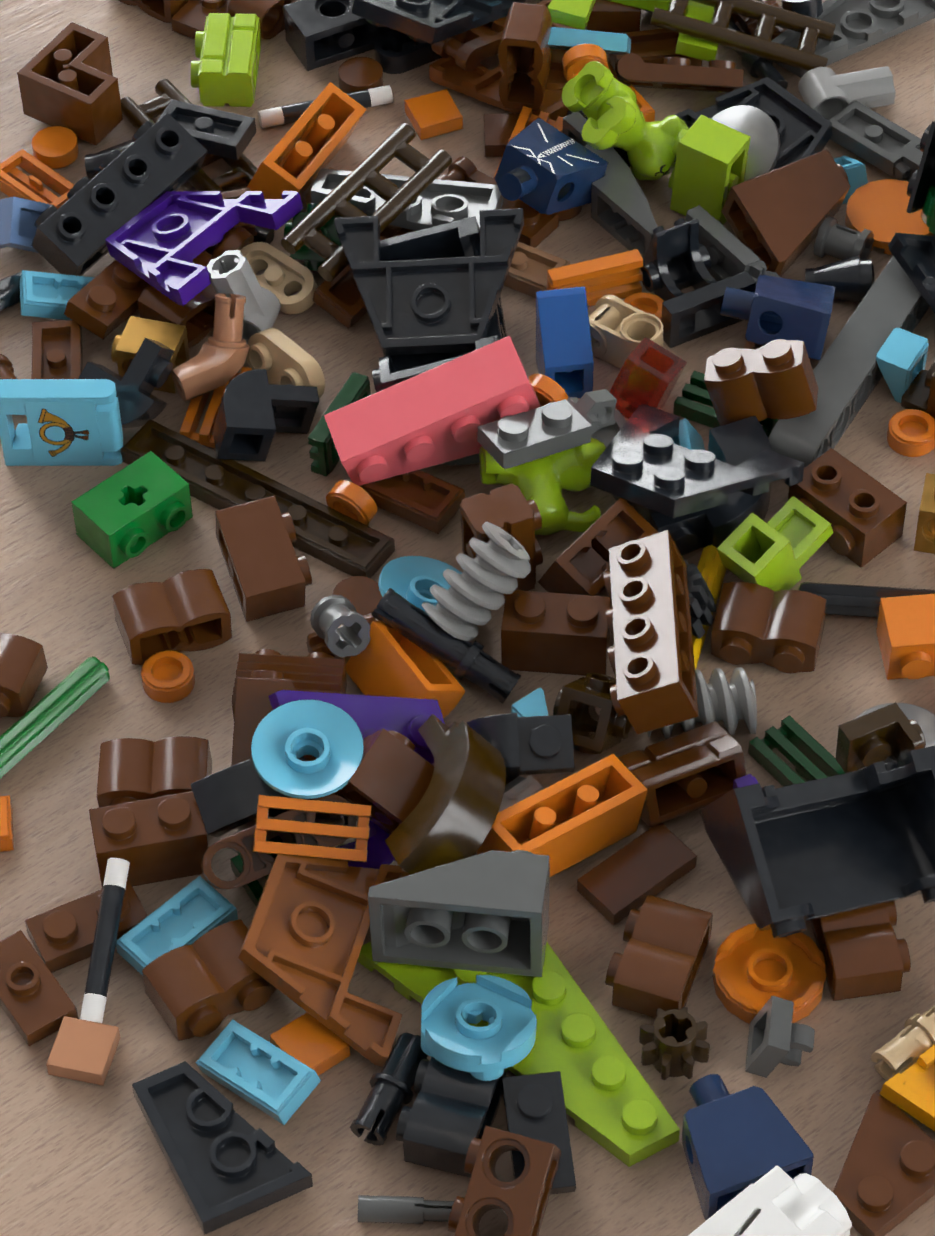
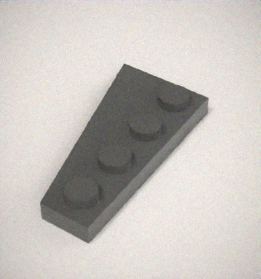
M826 0L822 3L823 13L816 19L836 24L831 42L818 38L814 54L828 58L826 65L828 66L934 19L935 0ZM787 29L773 39L772 42L797 49L801 33ZM775 62L776 64L780 65L781 67L792 72L800 78L808 72L806 70Z
M321 168L311 189V203L319 204L352 171ZM382 174L399 188L410 178L409 176ZM435 179L390 225L419 231L476 216L480 228L479 210L501 209L504 197L501 195L496 184ZM364 186L349 202L368 216H371L386 201Z

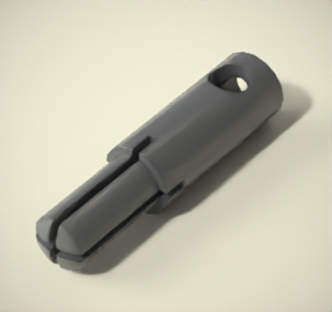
M359 1195L357 1219L358 1222L423 1224V1221L448 1222L454 1201L424 1200V1197Z

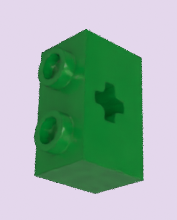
M152 451L71 502L77 536L113 569L128 559L137 557L148 546L168 533L180 529L188 520L193 518L189 483Z

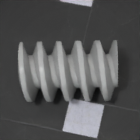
M485 522L482 525L484 532L490 539L488 543L475 537L471 538L469 544L477 556L473 559L459 553L456 556V560L464 570L463 573L459 574L453 570L446 569L442 574L451 587L447 590L439 585H432L430 592L438 603L436 605L427 602L422 603L425 612L437 625L453 637L464 641H472L479 634L477 625H486L491 620V610H498L505 603L503 594H512L517 589L518 582L516 578H525L531 572V565L528 561L530 556L525 548L513 536L489 522Z
M742 667L735 668L730 683H728L722 669L716 668L712 671L708 684L699 669L695 670L699 717L679 722L683 731L687 732L694 729L696 722H702L703 725L714 721H723L728 734L735 735L738 721L744 719L750 734H756L757 704L753 679L749 682L745 670ZM675 724L661 728L665 739L671 738ZM652 731L647 732L649 739Z

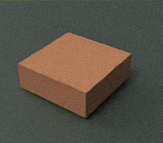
M64 1016L46 1063L48 1075L104 1086L121 1038L119 1027Z

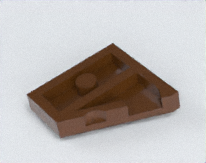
M877 1090L871 1096L833 1190V1193L846 1209L852 1226L862 1236H885L935 1195V1142L895 1104L879 1094L880 1090Z

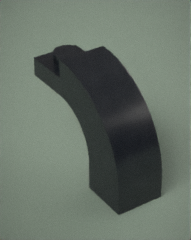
M755 415L709 429L708 451L715 455V459L733 466L743 463L765 449L772 451L769 439ZM771 482L766 493L751 496L737 491L728 494L727 504L672 518L659 512L650 514V524L659 533L666 530L669 531L681 556L709 545L718 548L751 513H754L764 521L770 502Z

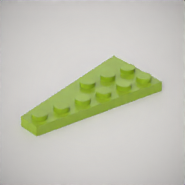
M371 941L362 946L357 962L371 972L376 969L394 983V990L409 1001L414 998L422 1004L427 994L435 986L458 977L457 985L476 983V975H492L511 981L521 987L532 1000L531 1010L537 1019L536 1040L530 1053L519 1063L506 1068V1072L509 1070L516 1076L560 1071L566 1114L575 1120V1127L628 1167L679 1141L680 1128L548 942L546 943L542 977L377 962L372 960ZM481 1020L477 1024H468L475 1027L488 1026L489 1022Z

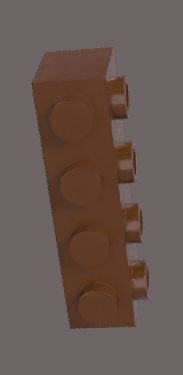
M666 530L609 548L610 571L604 572V581L609 597L612 600V608L606 609V619L610 632L614 637V645L608 647V656L612 670L616 675V684L610 686V695L615 711L620 717L627 716L637 735L699 717L687 566L669 531Z

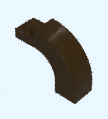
M432 714L418 729L434 756L433 776L419 804L385 840L397 864L410 875L474 856L487 837L500 809L506 784L504 759L500 751L464 721L460 724L454 721L448 727Z

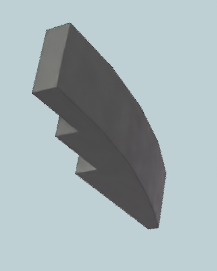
M579 112L567 115L563 118V133L609 162L604 177L592 183L591 218L629 251L638 249L642 258H644L649 248V243L654 237L653 230L657 228L645 194L628 165L613 147L597 150L583 141L581 134L587 119Z

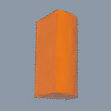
M372 621L369 644L360 654L351 656L346 664V673L364 695L438 700L443 719L456 707L466 692L442 661L427 653L381 621Z

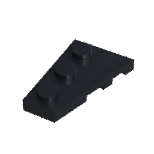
M186 1061L132 1084L134 1097L204 1235L313 1186L312 1174L299 1162H291L275 1147V1141L261 1128L256 1130L234 1110L233 1103Z

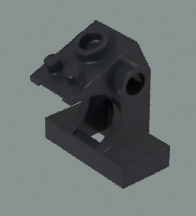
M680 218L674 222L675 227L667 230L663 226L655 228L653 230L654 237L649 243V248L643 258V267H640L643 273L642 283L646 290L654 292L655 295L664 300L662 302L661 322L663 323V340L669 348L744 321L720 315L726 287L754 293L756 290V282L747 271L720 281H716L709 273L711 269L710 255L706 247L698 242V219L686 222L684 218ZM690 286L694 289V291L686 294L680 291Z

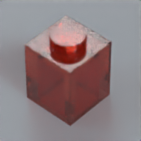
M645 337L626 358L610 390V393L617 399L615 409L619 410L627 419L642 404L661 410L666 404L687 362Z

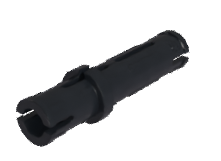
M392 588L387 590L371 615L453 669V676L459 680L465 677L484 689L502 704L521 678L520 674L505 667L482 651L484 648L482 644L476 640L472 644L469 641L453 637L437 625L426 612L407 601Z

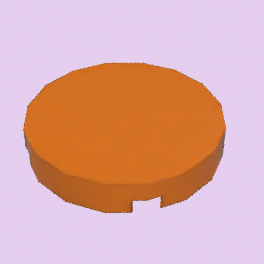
M894 179L871 181L857 188L848 199L845 217L846 227L862 232L864 229L873 231V246L885 249L884 254L892 255L888 245L895 233L934 236L921 218L922 209L913 213L906 212L910 197L907 195L908 181Z
M753 923L730 933L718 947L712 977L717 997L727 1011L744 1022L750 1023L772 996L794 1002L792 1023H795L809 1016L821 1002L826 983V965L821 950L811 937L803 932L774 939L771 929L760 931L756 923Z

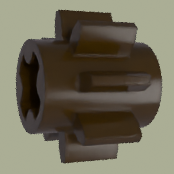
M683 1007L681 1010L672 1009L667 1011L661 1008L656 1009L654 1026L649 1024H641L639 1042L644 1045L641 1055L642 1065L653 1064L655 1069L661 1073L662 1080H666L668 1077H680L683 1075L688 1079L693 1078L695 1061L707 1063L709 1060L710 1044L705 1041L707 1039V1022L700 1021L696 1023L695 1019L688 1013L687 1007Z

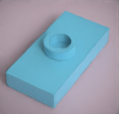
M552 27L548 45L552 49L569 50L580 44H595L603 48L606 54L625 55L630 53L632 40L627 34Z
M22 270L20 277L21 316L72 320L64 315L68 300L95 277Z
M198 876L116 941L117 953L143 976L142 970L159 956L175 948L192 945L197 939L213 928L233 920H238L237 908L201 876Z
M233 1019L196 1062L202 1073L283 1125L287 1123L321 1081L315 1070Z

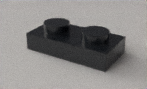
M173 99L158 118L160 120L166 113H169L208 151L207 154L233 160L240 158L256 134L255 118Z
M556 1071L502 1078V1092L508 1132L555 1144L562 1152L550 1195L575 1192L576 1180L561 1072ZM511 1150L515 1180L522 1174L525 1160L521 1152Z

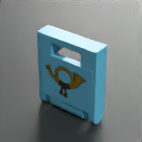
M0 379V438L5 465L115 466L121 464L123 460L120 449L124 446V437L115 383L108 379ZM12 415H26L27 423H18L15 429Z

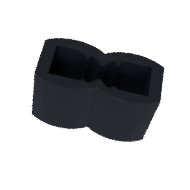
M431 1057L430 1060L423 1058L418 1066L414 1082V1092L419 1094L413 1107H403L396 1129V1140L403 1142L404 1161L471 1178L472 1174L464 1172L467 1152L474 1137L482 1139L485 1125L491 1127L503 1096L502 1078L506 1077V1068L503 1075L498 1079L482 1081L473 1077L470 1072L448 1067L434 1057Z

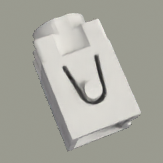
M775 1166L757 1182L751 1183L688 1236H850L852 1222L838 1197L818 1178L804 1173L792 1179L779 1166Z

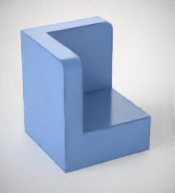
M14 196L1 199L0 248L12 247L38 253L31 246L37 229L34 223L52 205Z

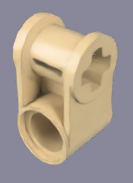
M608 294L600 298L596 302V310L589 315L593 357H598L634 377H649L658 373L663 367L664 361L663 323L653 314L646 313L625 303L617 296Z

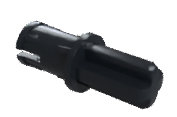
M407 1032L401 1034L382 1071L372 1075L369 1081L372 1089L357 1118L353 1120L350 1126L351 1131L357 1137H360L365 1129L369 1130L364 1139L365 1142L378 1146L383 1145L387 1138L386 1135L402 1105L411 1102L414 1096L411 1087L415 1082L418 1066L423 1058L427 1059L428 1057L421 1048V1036Z

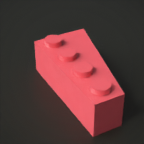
M509 335L324 415L343 467L351 481L358 486L478 454L481 448V444L477 441L478 426L500 420L506 416L528 412L529 410L541 407Z

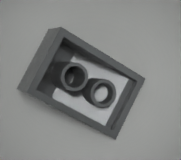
M491 850L369 887L368 906L372 960L542 977L549 927L550 856L537 855L524 850L511 852Z

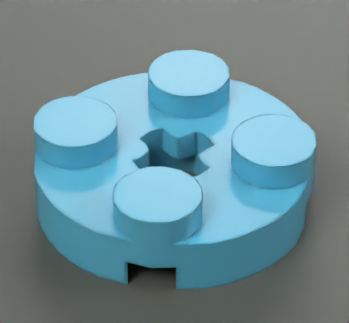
M476 975V983L457 985L458 977L438 984L427 994L421 1006V1048L425 1054L434 1057L448 1067L470 1072L478 1080L492 1081L501 1077L505 1068L514 1066L530 1053L536 1040L537 1019L531 1010L532 1000L521 987L511 981L492 975ZM481 1020L489 1022L488 1026L475 1027L468 1024H477Z

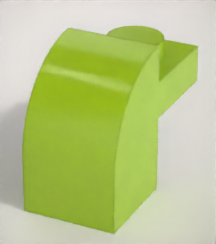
M792 496L767 523L754 513H751L717 550L723 566L742 581L758 584L773 591L790 590L802 579L799 569L833 534L831 523Z

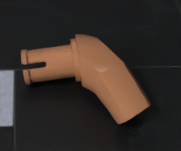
M225 293L215 294L213 336L208 337V341L203 343L197 356L173 368L171 371L176 390L183 401H189L225 385L243 367L250 347L246 344V340L242 339L245 296L230 294V297H226Z

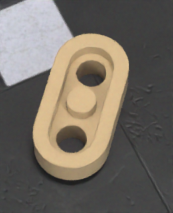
M265 242L251 243L240 250L243 257L247 258L260 286L271 291L279 299L281 312L285 314H299L308 310L315 303L313 302V295L318 286L307 267ZM266 269L263 274L256 275L258 271ZM300 291L298 294L290 296L292 293Z
M268 328L253 334L249 338L248 345L250 347L246 358L252 370L266 369L269 384L317 387L318 397L320 398L323 395L325 378L319 363L284 333L276 328Z

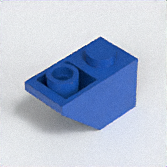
M585 286L536 292V365L538 374L548 376L556 381L565 390L568 397L581 398L585 392L593 391L594 361Z

